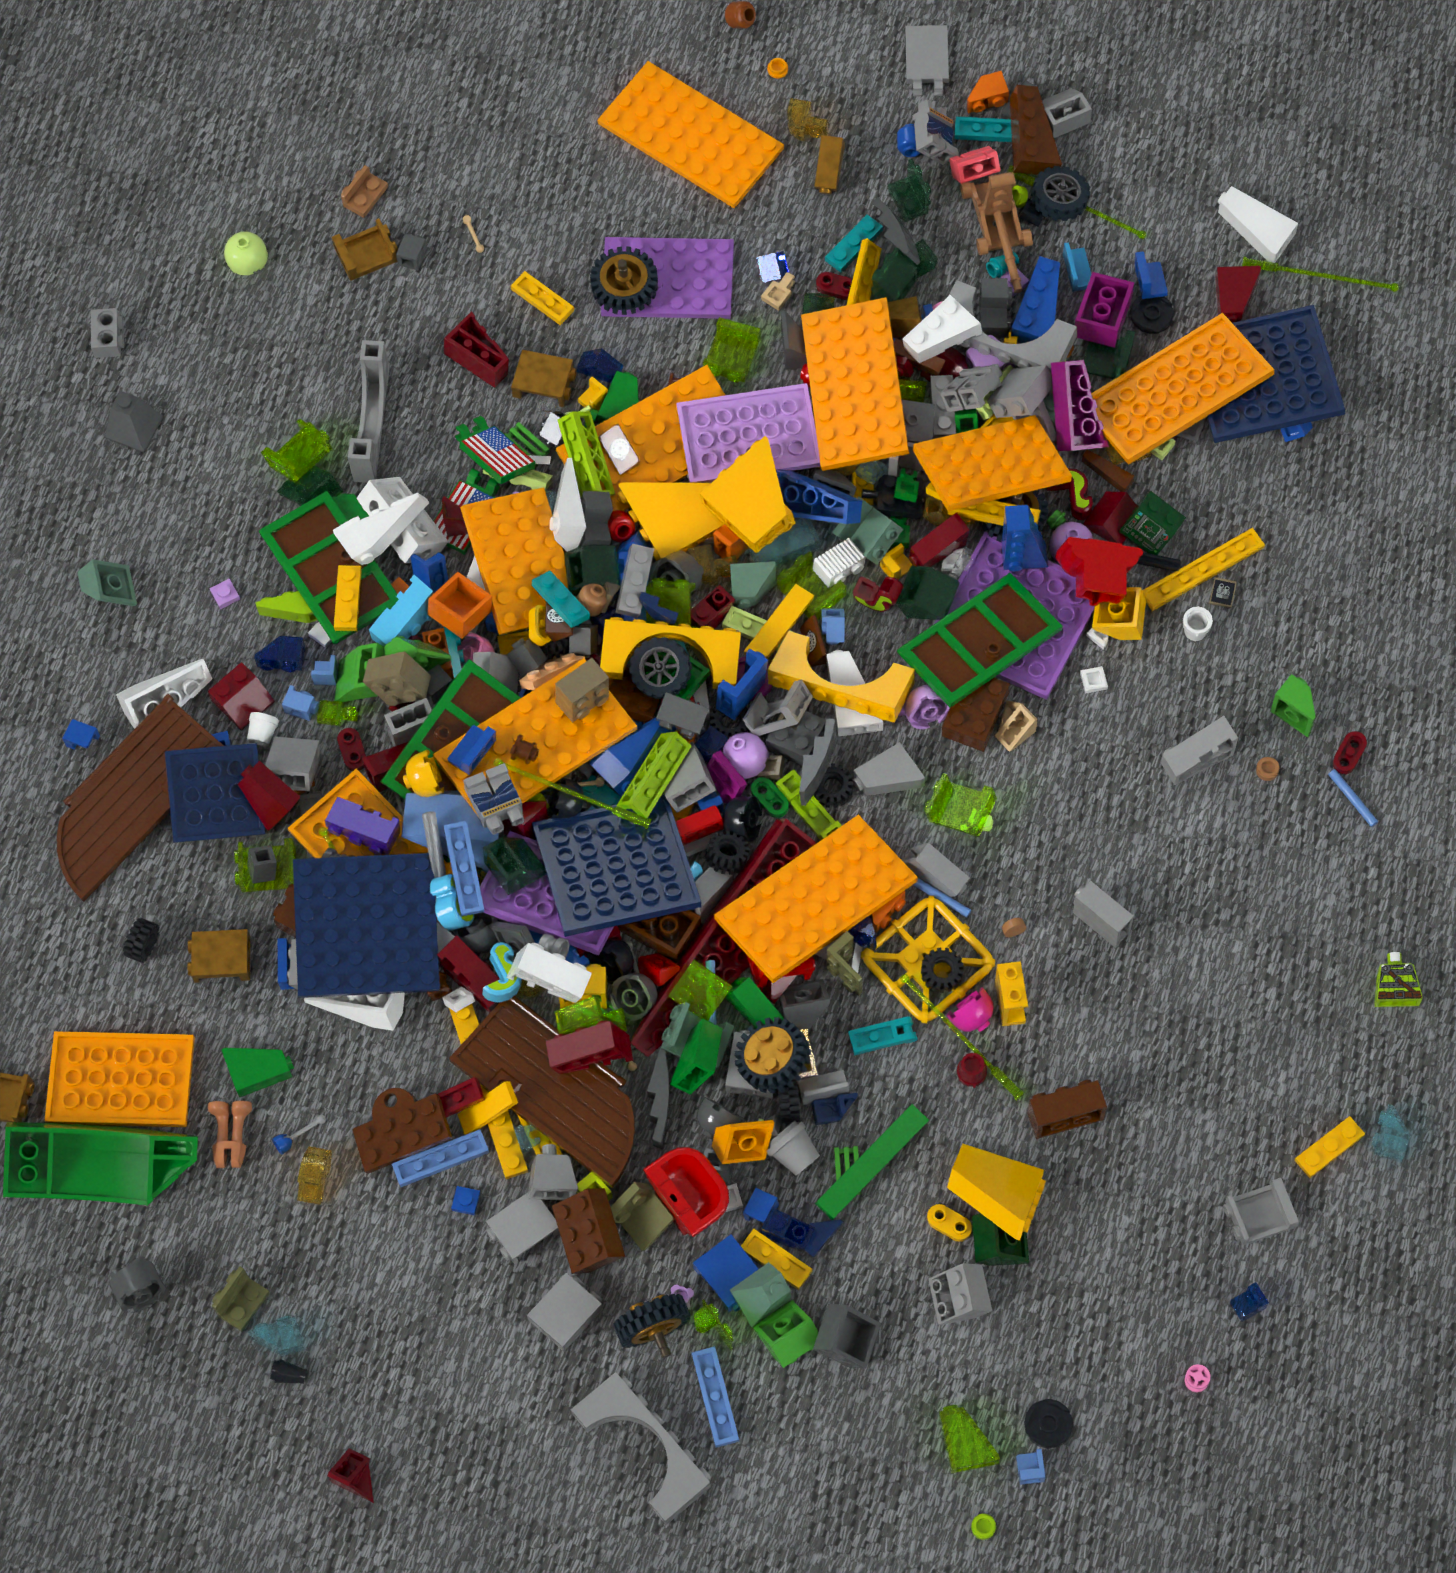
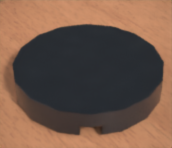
M1139 296L1131 307V321L1142 332L1158 334L1165 331L1171 325L1174 318V310L1170 300L1165 296L1142 299Z
M1044 1399L1036 1402L1026 1412L1024 1421L1025 1433L1030 1441L1039 1447L1047 1449L1057 1448L1064 1444L1071 1435L1073 1419L1070 1411L1057 1400Z

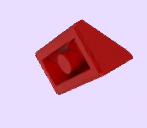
M715 805L675 821L683 846L724 828L722 816Z
M659 953L638 958L639 973L650 978L657 986H662L680 971L679 965Z

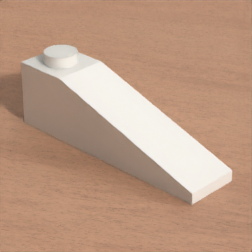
M567 458L561 474L553 516L550 519V530L553 531L555 541L570 555H575L586 529V523L572 458Z
M415 493L393 502L389 509H375L371 511V516L361 520L359 516L350 519L335 528L333 532L353 560L361 565L369 564L387 549L429 504V501L421 494Z
M200 659L135 684L116 694L124 714L135 729L163 700L167 693L172 696L173 701L179 707H182L190 698H194L212 680V677L204 659Z
M405 993L304 998V1001L367 1026L393 1031L403 1014Z

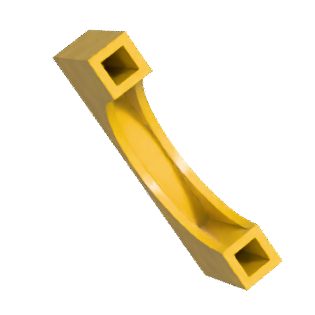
M619 617L605 619L600 668L607 674L609 679L622 680L628 661L633 656L635 649L642 645L641 643L646 640L649 641L654 637H666L687 643L700 652L711 670L713 689H718V685L722 680L735 687L741 632H736L732 628L714 630L710 626L692 628L688 624L671 626L666 622L660 621L651 624L640 619H635L632 622L623 621Z
M788 631L768 668V684L790 690L794 681L802 679L813 698L819 701L832 703L839 707L855 710L861 714H868L881 720L895 723L906 702L907 696L915 684V669L893 663L884 675L872 682L855 686L834 684L818 676L810 667L807 661L810 653V638Z

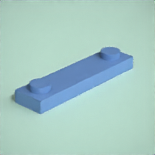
M462 821L443 825L461 916L484 912V905L467 822Z
M481 1129L392 1163L400 1187L488 1154L489 1150Z
M715 1346L691 1352L715 1447L739 1442Z

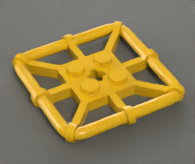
M930 895L929 898L919 901L898 920L894 919L890 923L891 926L865 947L864 951H861L860 957L867 968L887 988L886 991L890 995L893 994L913 1017L927 1024V1021L937 1018L958 999H963L967 991L989 974L992 968L995 967L996 962L991 953L969 931V926L966 923L963 924L943 902ZM928 907L927 930L914 940L903 927ZM934 908L956 929V932L944 942L933 931ZM895 933H898L908 944L898 954L874 952ZM960 937H963L983 959L962 958L961 962L964 966L982 968L960 986L958 985L956 989L953 987V992L928 1012L929 989L932 987L928 988L925 985L926 982L922 980L921 967L924 960L923 956L929 955L931 950L937 951V948L940 947L941 950H945V947L949 948ZM874 961L898 962L907 973L893 982ZM943 962L936 964L933 968L934 974L939 978L948 977L947 974L952 971L951 967ZM911 978L923 988L922 1011L900 989Z

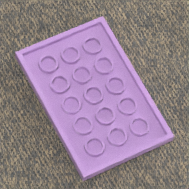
M807 383L676 403L690 483H712L722 470L728 469L739 455H744L755 441L761 440L764 436L769 440L776 470L794 471L821 466Z

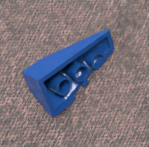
M655 717L643 724L638 732L626 736L621 742L612 745L598 754L589 764L622 797L660 734L675 732L676 728L672 727V730L659 726V721H656Z

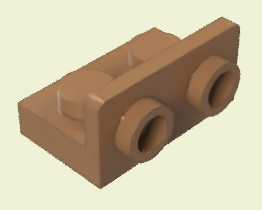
M365 165L356 172L350 185L342 190L341 199L343 206L365 218L388 188V183L371 174L369 167Z

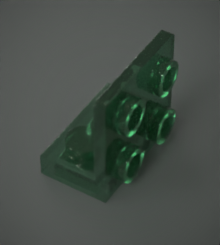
M911 158L908 160L907 177L888 184L887 188L904 222L928 214L929 205L931 204L929 198L931 193L930 185L927 181L924 182L920 166L918 164L915 165Z
M1126 330L1125 338L1120 337L1115 348L1089 341L1084 357L1087 373L1109 379H1115L1125 373L1133 348L1135 331Z
M309 462L300 466L297 472L277 490L280 496L297 503L299 506L328 491L331 497H337L343 492L330 472Z

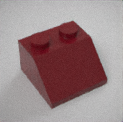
M242 662L208 690L211 701L241 731L249 725L251 712L263 713L275 702L259 679Z

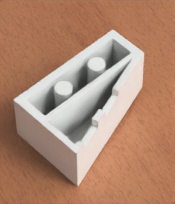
M949 295L902 340L904 349L916 361L921 363L945 352V349L953 345L964 343V340L972 336L981 335L982 328L981 323Z
M527 943L516 954L507 978L514 980L515 976L528 981L527 986L534 988L535 984L548 989L549 994L576 1003L582 998L592 973L579 963L572 964L566 961V958L558 953L551 954L545 951L544 947L537 943Z

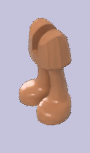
M222 1101L209 1102L208 1111L216 1117L218 1123L217 1143L212 1146L216 1168H226L227 1149H231L232 1168H241L246 1152V1145L242 1144L243 1124L246 1116L252 1111V1103L248 1101L232 1102L233 1131L231 1141H228L230 1105Z

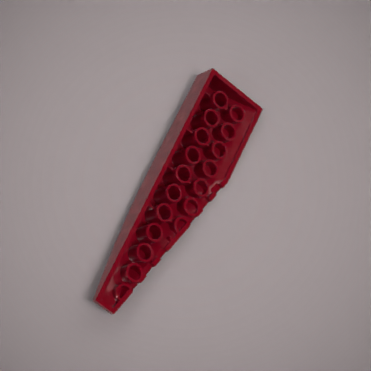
M787 818L775 820L746 862L743 870L739 872L677 965L680 966V971L664 984L658 994L654 1007L641 1021L630 1040V1044L646 1057H649L662 1045V1035L670 1025L672 1020L670 1019V1014L675 1006L687 1002L690 1004L688 1010L697 1014L707 1004L706 961H715L716 997L734 982L744 970L750 967L746 953L714 919V914L816 844L813 839Z

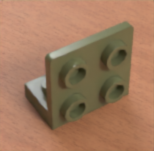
M846 931L827 948L826 964L828 966L826 968L834 977L838 975L844 981L843 985L850 993L855 992L859 996L862 993L863 979L847 963L853 956L854 937Z
M634 1182L611 1206L615 1223H620L643 1251L647 1250L675 1220V1217L648 1183Z
M239 1266L237 1270H233L229 1274L224 1289L219 1290L213 1297L212 1307L219 1318L243 1332L270 1292L250 1279L245 1269Z

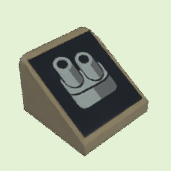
M1215 577L1209 604L1231 608L1237 582Z
M609 582L605 583L603 588L606 591L607 603L601 613H605L614 603L621 588L620 585Z

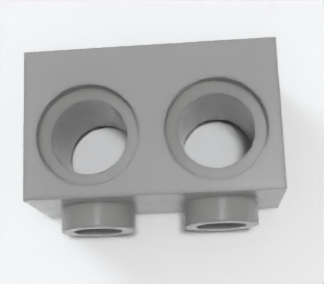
M117 308L91 310V349L95 358L121 356V348H124V337L121 335V329H124V318L119 315Z

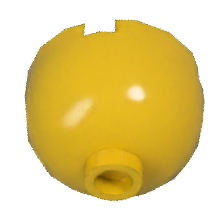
M429 750L412 756L406 765V775L403 776L407 789L412 788L414 793L421 797H432L444 793V787L439 788L438 784L442 781L437 764L433 757L428 758Z

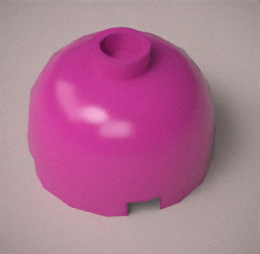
M982 987L979 993L974 991L956 1005L958 1006L957 1011L952 1013L950 1010L946 1015L953 1025L964 1032H971L975 1029L981 1032L990 1025L988 1020L993 1015V1001Z

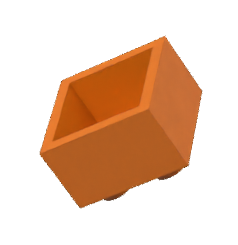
M459 572L455 573L428 599V615L461 639L491 613L492 595Z

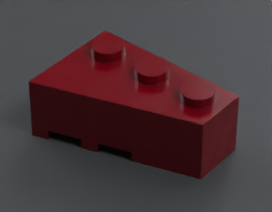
M471 311L444 338V354L495 388L508 375L509 358L494 340L492 341L486 333V329L477 322L475 315Z
M456 935L437 954L441 969L460 987L473 993L474 999L491 1013L500 1002L487 1000L482 995L483 988L500 980V978L493 972L489 964L482 961Z
M608 1020L600 1021L595 1026L589 1028H578L575 1032L567 1035H556L554 1039L546 1041L550 1068L559 1074L589 1069V1064L603 1062L604 1066L611 1065V1060L625 1058L626 1062L633 1061L629 1035Z

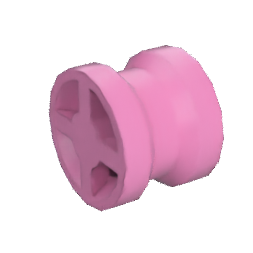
M1199 1364L1191 1366L1185 1375L1186 1387L1192 1392L1197 1393L1205 1390L1210 1382L1209 1370Z

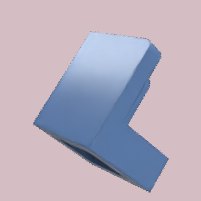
M331 655L330 661H315V668L311 671L314 685L336 686L339 666L336 655Z
M1036 1449V1453L1019 1454L1016 1456L1020 1485L1045 1481L1042 1449Z

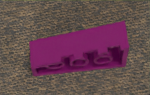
M1084 360L1051 363L1057 451L1109 447L1108 441L1103 436L1102 430L1104 428L1102 421H1099L1096 408H1098L1096 400L1091 395L1090 389L1092 387Z

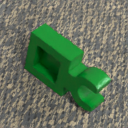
M902 468L900 477H897L894 498L916 502L919 482L916 481L918 473L914 471L913 475H907L905 473L906 469Z
M891 516L890 519L903 528L891 547L895 548L901 543L904 548L909 549L910 525H906L907 518L896 519Z

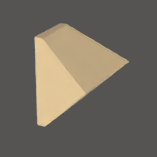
M1006 700L1000 727L995 737L1011 752L1036 732L1037 718L1022 703Z

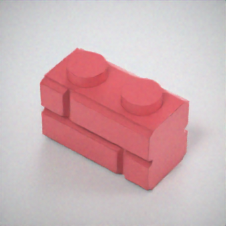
M990 146L949 158L952 176L960 184L1000 172L1001 170L997 151Z

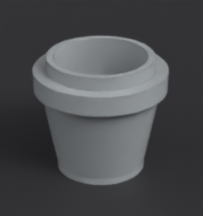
M796 1121L792 1122L770 1141L769 1149L767 1150L769 1157L773 1156L795 1176L820 1156L802 1121L799 1124Z

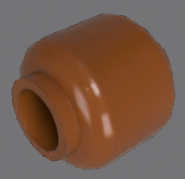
M748 1L731 2L725 10V20L732 28L746 29L751 27L755 21V8Z

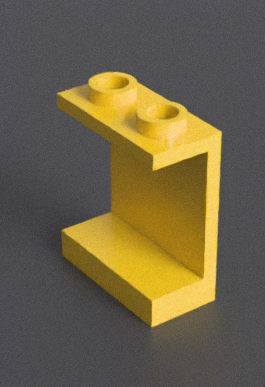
M1021 961L997 964L995 986L1002 1026L1025 1024L1024 1008L1028 1007Z

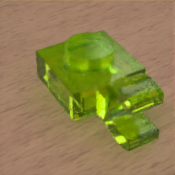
M320 700L317 715L318 724L340 726L341 720L357 721L358 712H356V707H344L343 702Z

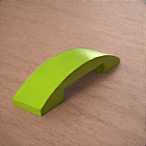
M793 769L777 781L776 785L788 799L789 804L799 817L822 840L842 825L838 820L835 821L814 796L811 797L806 806L801 805L799 793L801 777Z

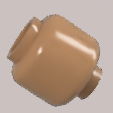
M595 583L585 584L576 597L590 612V616L599 615L607 603L605 589Z

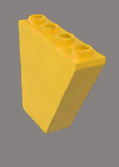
M766 436L761 440L755 441L744 455H739L728 469L722 470L718 477L712 483L706 484L700 492L702 504L756 554L789 525L769 440Z
M622 482L618 484L620 492L617 494L623 504L628 503L631 509L628 513L634 523L639 522L642 527L639 532L644 541L647 542L649 540L653 546V556L656 561L679 550L687 552L713 537V533L724 525L718 517L702 504L700 492L708 483Z
M962 1143L952 1167L947 1188L1014 1239L1020 1240L1023 1232L1028 1233L1046 1180L1042 1179L1043 1169Z

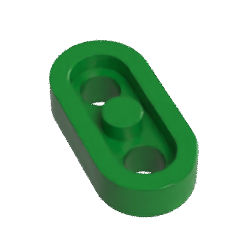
M760 777L755 779L751 785L752 796L759 799L761 807L771 817L781 818L785 816L789 809V802L784 794L768 778ZM762 788L767 790V792L764 794H761L758 791ZM774 805H780L781 809L775 810L773 807Z

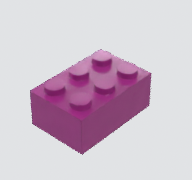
M1092 272L1075 319L1074 326H1077L1076 338L1115 348L1132 301L1134 282Z

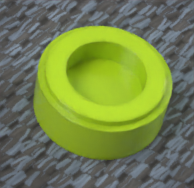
M1014 186L1012 188L1013 200L1017 208H1022L1027 202L1028 191L1023 186Z
M988 1514L977 1515L971 1524L973 1535L981 1540L991 1538L996 1530V1522L993 1517Z

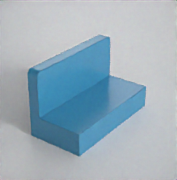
M1069 242L1064 243L1063 258L1072 292L1086 290L1091 277V271L1085 248L1071 250Z

